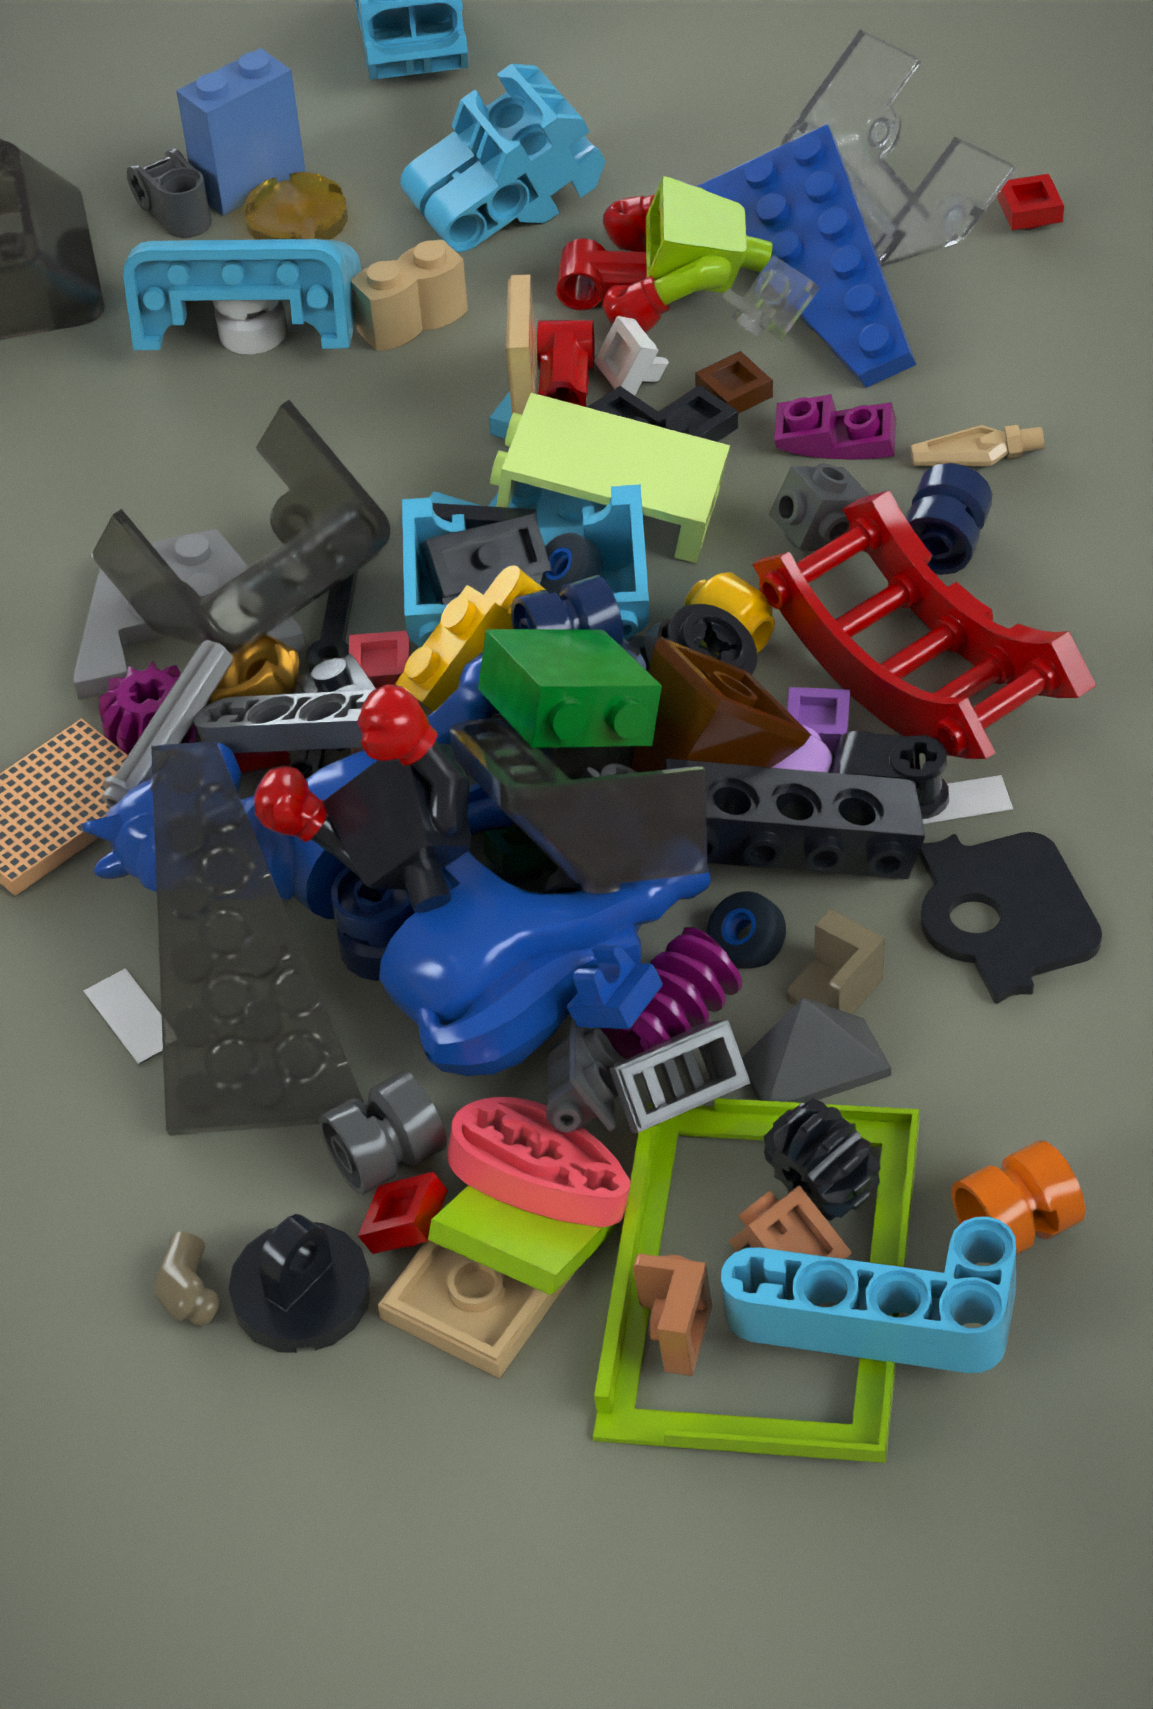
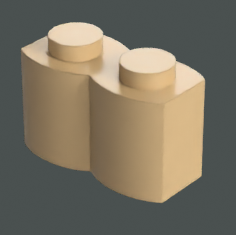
M444 240L421 242L402 254L398 260L375 262L351 279L357 331L376 351L389 350L404 345L416 338L422 330L436 329L451 324L468 311L463 258Z

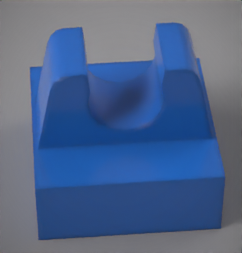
M596 945L592 952L599 965L597 968H578L574 972L573 978L578 992L567 1005V1009L577 1027L630 1029L662 987L663 983L653 964L634 963L620 945Z

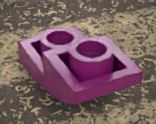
M832 394L811 398L802 397L793 401L777 403L774 442L779 450L826 459L857 460L895 456L896 416L892 402L870 406L861 405L851 409L836 411Z

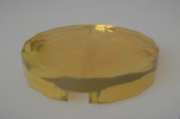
M294 172L289 174L290 180L278 183L276 177L267 179L250 192L244 203L247 231L255 240H331L342 232L348 220L346 197L343 196L342 188L337 182L315 173Z

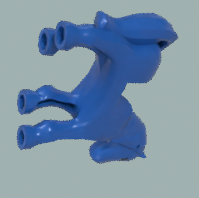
M483 652L464 666L459 676L458 689L435 712L427 716L429 724L437 731V743L450 744L454 756L485 740L488 737L491 717L500 715V712L478 689ZM519 733L506 742L503 748L502 759L494 770L477 784L469 787L467 817L471 835L493 828L511 827L525 817L529 795L543 792L556 783L558 772L554 758L547 747L531 748ZM221 743L188 748L172 766L156 777L144 781L131 789L118 803L110 807L106 817L88 821L81 825L84 832L110 841L112 852L97 862L94 868L96 876L103 879H115L132 875L138 878L143 887L155 892H167L183 900L198 898L210 902L253 901L266 896L290 900L293 896L312 913L325 919H335L331 900V887L336 876L346 866L311 839L304 843L297 836L282 835L263 826L255 815V795L235 801L241 784V770L232 749ZM364 750L321 768L307 778L309 790L324 801L377 760L369 757ZM675 833L658 842L656 848L646 840L644 845L638 850L645 859L628 877L616 882L610 878L605 885L584 891L550 894L528 892L507 883L477 861L470 851H467L442 869L452 897L451 901L440 908L428 912H416L404 922L390 939L381 958L379 979L392 1002L419 1026L420 1042L427 1059L441 1071L464 1076L496 1074L516 1066L548 1040L570 1014L567 1005L578 992L574 983V972L578 968L598 967V961L592 952L596 945H620L634 963H641L642 948L637 932L642 924L657 921L678 900L694 898L708 889L711 882L708 866L697 847L686 836Z

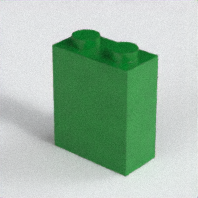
M486 629L478 689L531 748L652 746L662 685L604 630Z

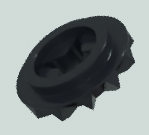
M708 604L685 606L674 614L665 627L668 633V640L710 656L708 650L698 647L704 641L707 643L709 651L719 653L716 659L745 670L751 675L756 669L758 655L751 634L736 617L721 608Z

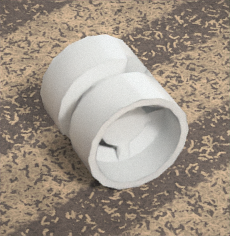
M212 300L215 307L214 313L220 343L227 350L238 354L253 355L271 350L285 339L287 324L282 300Z

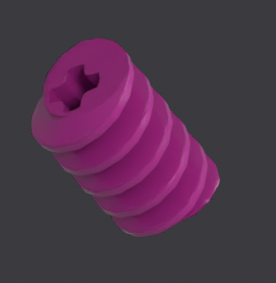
M684 927L682 935L672 939L667 944L665 952H661L650 961L663 985L630 1029L601 1028V1031L607 1036L613 1048L623 1058L629 1059L678 1034L709 1022L710 1015L708 1011L717 1012L725 1006V994H736L742 988L743 981L738 969L721 946L704 931L694 927Z

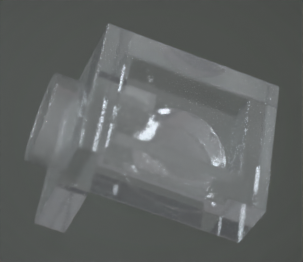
M773 255L743 298L729 288L722 298L737 309L732 319L747 331L758 337L764 329L782 341L820 287L811 279Z

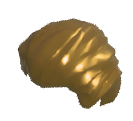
M267 634L256 636L239 651L230 653L233 656L232 664L207 701L206 706L229 697L294 694L298 683L296 678L299 677L298 653L293 647H289L275 637Z

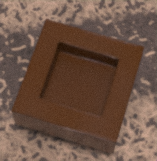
M741 351L695 372V387L700 385L736 409L738 414L773 397V379Z

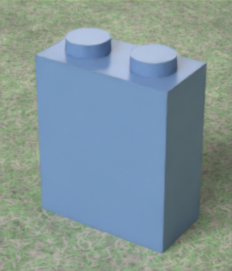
M262 48L248 52L238 60L212 73L204 74L196 81L176 90L188 162L202 173L208 203L221 215L225 216L306 173L292 70Z

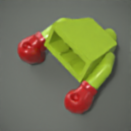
M663 176L655 195L622 198L613 202L605 210L602 221L608 237L618 249L630 250L631 252H646L647 278L629 286H612L605 293L602 306L611 325H613L617 316L632 318L637 321L646 333L658 323L662 313L669 311L670 303L693 292L712 291L725 293L729 291L740 267L764 273L771 259L772 242L746 235L745 208L740 203L710 193L701 187H695L671 177Z

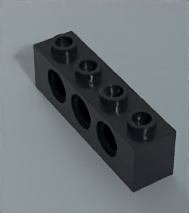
M666 758L653 800L657 843L674 833L684 835L697 847L706 863L909 879L925 838L915 781L907 779Z

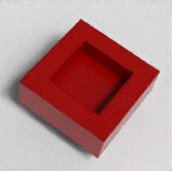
M1049 173L998 182L997 200L1011 230L1032 229L1042 225L1063 222L1064 203Z
M434 1172L378 1185L358 1237L372 1254L402 1247H414L429 1241L431 1219L440 1212L448 1189Z

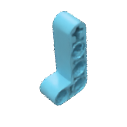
M974 1217L963 1221L954 1230L950 1239L944 1273L760 1247L745 1248L732 1254L725 1261L721 1269V1286L726 1322L730 1330L739 1338L755 1343L963 1373H982L994 1368L1002 1360L1006 1351L1016 1294V1237L1010 1227L998 1219ZM978 1262L992 1263L990 1266H978L975 1264ZM822 1303H835V1304H837V1305L832 1306V1307H819V1306H817V1305L822 1304ZM894 1313L910 1314L909 1316L902 1318H894L888 1316ZM966 1323H979L984 1326H981L979 1328H967L961 1325H964Z

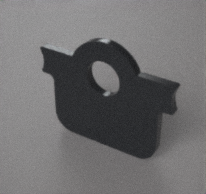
M1022 832L973 846H966L959 841L956 834H952L939 842L922 843L919 856L934 884L926 894L921 907V927L924 936L937 951L945 956L962 962L974 963L995 1004L1013 995L1033 994L1034 983L1031 977L1088 961L1098 953L1102 939L1101 927L1057 846L1048 837L1035 832ZM981 902L994 908L1000 916V921L989 931L970 933L955 926L950 919V913L960 904Z

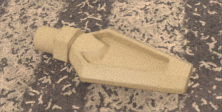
M979 425L910 445L913 466H935L945 463L964 466H992L1005 456L1007 459L1019 458L1023 452L1044 449V434L1042 427L1019 429V425L1004 426L1003 431Z

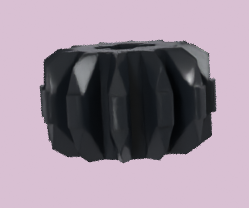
M813 1098L807 1103L802 1102L792 1111L788 1109L773 1123L774 1127L763 1136L765 1159L775 1169L774 1177L786 1186L788 1194L800 1185L826 1220L831 1221L836 1217L842 1218L851 1209L856 1210L870 1198V1192L880 1184L878 1172L881 1167L879 1160L869 1151L871 1147L870 1142L861 1137L856 1130L855 1123L846 1121L837 1108L832 1106L828 1108L819 1100Z

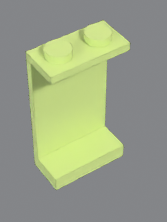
M531 393L523 414L513 413L505 439V446L510 447L509 451L499 450L494 461L490 484L499 486L496 507H509L518 482L603 505L610 503L611 486L641 484L643 515L681 525L674 558L697 564L721 488L730 445Z

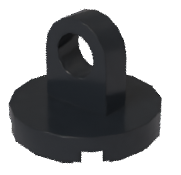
M294 1214L283 1220L277 1227L268 1229L245 1246L232 1266L228 1289L238 1325L254 1342L277 1352L297 1353L296 1347L314 1345L315 1350L334 1345L356 1328L369 1307L371 1278L362 1249L345 1232L324 1223L312 1222L303 1215Z

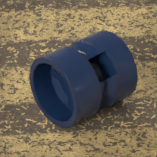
M954 463L937 464L926 470L912 499V506L905 517L922 543L932 554V558L927 565L935 574H952L967 566L972 559L980 537V531L985 524L992 505L993 493L988 482L978 472L964 465Z
M599 575L564 584L559 595L556 592L549 593L547 590H542L513 599L511 605L513 629L604 630L621 647L623 645V626L617 601L610 586Z
M346 867L336 876L331 887V900L337 926L341 959L347 969L360 978L380 981L381 958L390 939L404 922L416 912L412 908L406 890L371 889Z

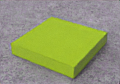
M468 1185L431 1219L428 1240L546 1294L553 1295L617 1229V1224L607 1227H595L551 1219L498 1201Z

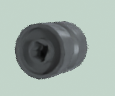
M401 1071L370 1088L368 1102L364 1103L359 1099L352 1098L319 1117L320 1131L334 1163L348 1184L358 1194L362 1195L394 1178L397 1174L398 1163L402 1162L407 1166L414 1167L441 1152L447 1146L446 1133L434 1104L417 1079L407 1071Z

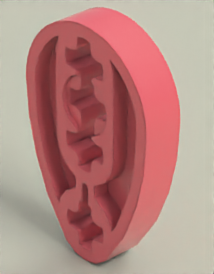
M515 1097L480 1099L465 1105L455 1114L451 1125L447 1160L455 1175L467 1185L503 1203L563 1222L607 1227L619 1223L624 1218L630 1191V1180L617 1158L601 1141L582 1126L572 1132H561L548 1122L546 1105Z

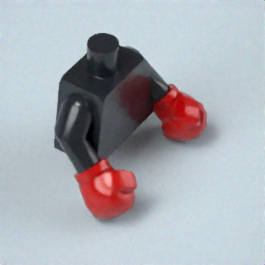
M384 685L376 688L368 695L357 721L363 735L361 740L363 750L369 757L377 761L324 801L309 790L308 782L298 769L289 766L270 769L258 784L255 792V815L263 826L282 835L297 836L304 843L311 839L343 863L371 889L406 890L413 910L417 913H424L440 908L451 901L452 897L442 869L470 850L472 836L467 817L470 782L467 775L456 764L451 745L437 743V731L429 724V720L416 697L403 686Z

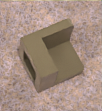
M829 909L815 924L814 959L787 988V1001L795 1006L804 997L853 1014L883 980L885 938L844 915Z

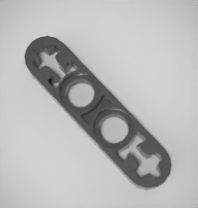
M373 690L223 698L200 710L194 718V725L203 745L221 743L232 749L233 753L363 748L361 744L363 735L357 721L366 698Z

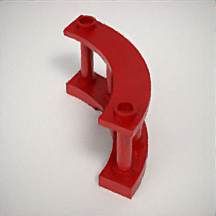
M890 490L859 498L842 510L850 522L849 531L799 562H795L789 551L761 558L752 564L760 578V591L765 595L768 604L775 609H779L804 646L843 689L850 690V696L880 721L903 736L924 735L935 738L943 744L948 756L964 759H987L996 752L984 731L986 728L1036 695L1059 699L1079 698L1096 686L1069 631H1043L1019 623L1008 629L992 621V609L975 598L957 581L947 587L928 567L927 564L930 562L932 554L910 526ZM861 551L866 552L888 581V587L837 619H834L816 596L809 583ZM899 607L910 608L931 632L881 664L876 662L852 639L853 636ZM946 650L957 652L974 665L973 668L934 693L921 690L902 680V678ZM993 683L999 685L1007 684L972 707L969 701L971 697Z

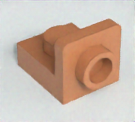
M800 1185L780 1201L771 1190L738 1215L746 1227L728 1241L736 1252L749 1244L751 1248L760 1247L845 1259L852 1254L851 1250Z
M638 1254L633 1266L639 1304L644 1308L652 1309L650 1338L652 1341L659 1342L664 1371L693 1376L713 1306L706 1263L691 1261L678 1255L654 1256Z

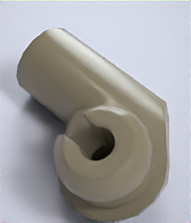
M183 1231L176 1232L171 1238L155 1279V1294L172 1317L180 1322L186 1318L193 1325L201 1327L207 1325L212 1320L219 1306L217 1293L211 1289L203 1288V1281L195 1274L205 1249V1243L194 1234Z

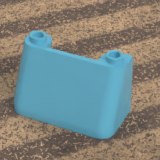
M322 239L142 242L132 248L123 271L133 350H160L166 329L172 324H185L187 318L186 301L290 300L292 324H303L305 321L314 326L321 335L322 349L349 348L356 321L351 279L362 271L359 255L351 246L344 242Z
M641 484L611 486L610 503L603 510L594 514V506L582 507L583 525L539 527L544 546L555 537L565 533L579 534L597 546L602 556L601 577L610 586L617 601L622 619L624 640H628L641 632L648 625L650 619ZM432 498L402 499L404 616L410 640L422 647L441 621L442 613L447 605L436 601L419 545L429 538L466 530L464 514L452 515V522L441 519L433 510Z

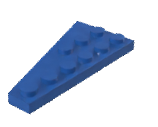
M828 124L696 186L740 203L745 208L746 235L770 241L773 245L768 268L764 273H757L786 303L791 305L802 321L824 340L834 355L866 388L917 365L838 144Z

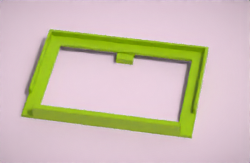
M716 1098L714 1106L700 1105L638 1133L630 1180V1191L624 1215L594 1393L597 1415L593 1441L886 1463L896 1363L890 1361L859 1358L852 1424L635 1408L651 1309L644 1308L639 1304L633 1266L638 1254L660 1256L678 1136L764 1141L763 1136L774 1127L773 1123L788 1109L792 1111L801 1103ZM649 1103L648 1108H645V1110L653 1107L652 1103ZM825 1104L828 1108L831 1106L837 1108L842 1117L849 1123H855L857 1132L862 1138L870 1142L871 1147H882L881 1169L879 1170L880 1184L877 1189L870 1263L906 1267L920 1125L919 1109ZM894 1313L888 1316L901 1318V1313Z

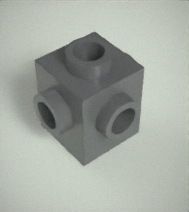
M824 463L819 464L817 467L791 466L768 515L786 533V539L792 545L802 550L814 551L849 531L850 522L842 509L859 498L869 496L870 494L844 467H836Z

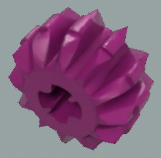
M154 661L151 662L146 670L141 671L128 666L126 678H110L107 692L99 696V713L104 736L127 755H129L181 673L177 665L169 666L162 671ZM194 723L179 746H194L197 731Z

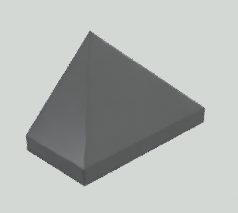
M804 997L742 1057L750 1080V1086L760 1101L807 1103L813 1098L820 1100L891 1076V1066L864 1018Z

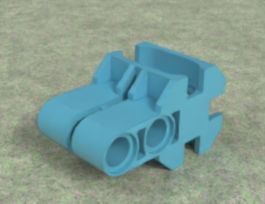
M355 0L370 80L468 68V48L463 27L462 0Z
M510 64L497 73L506 92L487 106H485L476 89L463 97L459 102L451 125L454 132L409 163L401 175L400 184L404 193L426 218V221L441 240H444L456 252H465L476 247L515 218L520 222L528 223L548 222L560 213L551 195L572 182L581 198L597 186L606 162L598 147L594 146L586 138L585 135L590 131L583 118L535 65Z

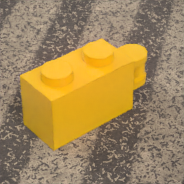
M514 565L500 572L484 595L466 585L461 594L446 606L442 613L441 621L423 646L415 650L408 658L404 672L395 684L405 687L420 703L432 712H435L458 689L459 676L464 666L483 652L486 629H513L510 606L513 599L546 589Z

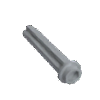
M210 640L201 642L114 777L108 776L104 780L103 786L106 790L102 795V799L108 806L112 807L131 789L163 772L193 725L196 714L204 708L232 664L233 656L223 645Z

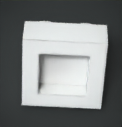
M621 316L616 317L594 360L614 389L621 386L633 395L637 393L642 381L658 382L669 363L666 358L656 357L659 350L635 319Z

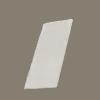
M1002 775L947 784L949 786V803L946 809L939 815L929 819H922L923 824L1013 810ZM918 788L916 791H917L918 801H920V792H919V788Z
M126 968L83 990L138 1064L181 1041Z

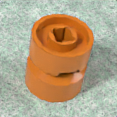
M1039 1140L1008 1155L1002 1161V1170L996 1166L988 1165L956 1181L952 1185L951 1190L953 1208L959 1224L974 1217H991L1001 1220L1010 1227L1016 1237V1255L1031 1248L1034 1245L1035 1236L1048 1240L1079 1224L1085 1218L1084 1197L1078 1180L1065 1158L1047 1141Z

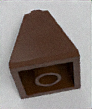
M660 636L653 648L649 674L662 685L652 746L634 747L631 769L637 772L645 783L646 789L643 795L654 800L666 758L771 768L804 746L811 734L749 672ZM652 804L644 823L656 829Z

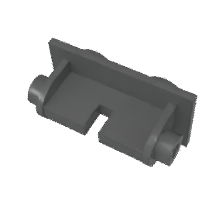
M571 1015L570 1036L554 1045L547 1056L548 1087L551 1090L548 1093V1104L546 1107L547 1120L554 1128L561 1132H572L598 1117L605 1127L611 1131L615 1128V1098L618 1097V1093L609 1068L617 1063L616 1052L607 1036L599 1028L590 1030L587 1027H577Z

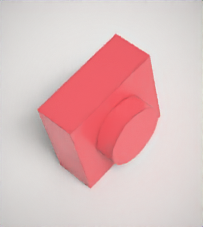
M407 631L349 635V654L354 656L375 688L384 685H396V681L404 672L406 662L411 656L410 638Z

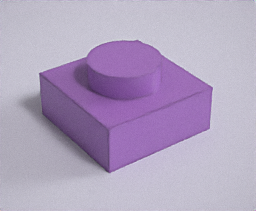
M789 687L787 711L801 725L817 732L829 751H834L837 740L841 735L848 733L850 690Z

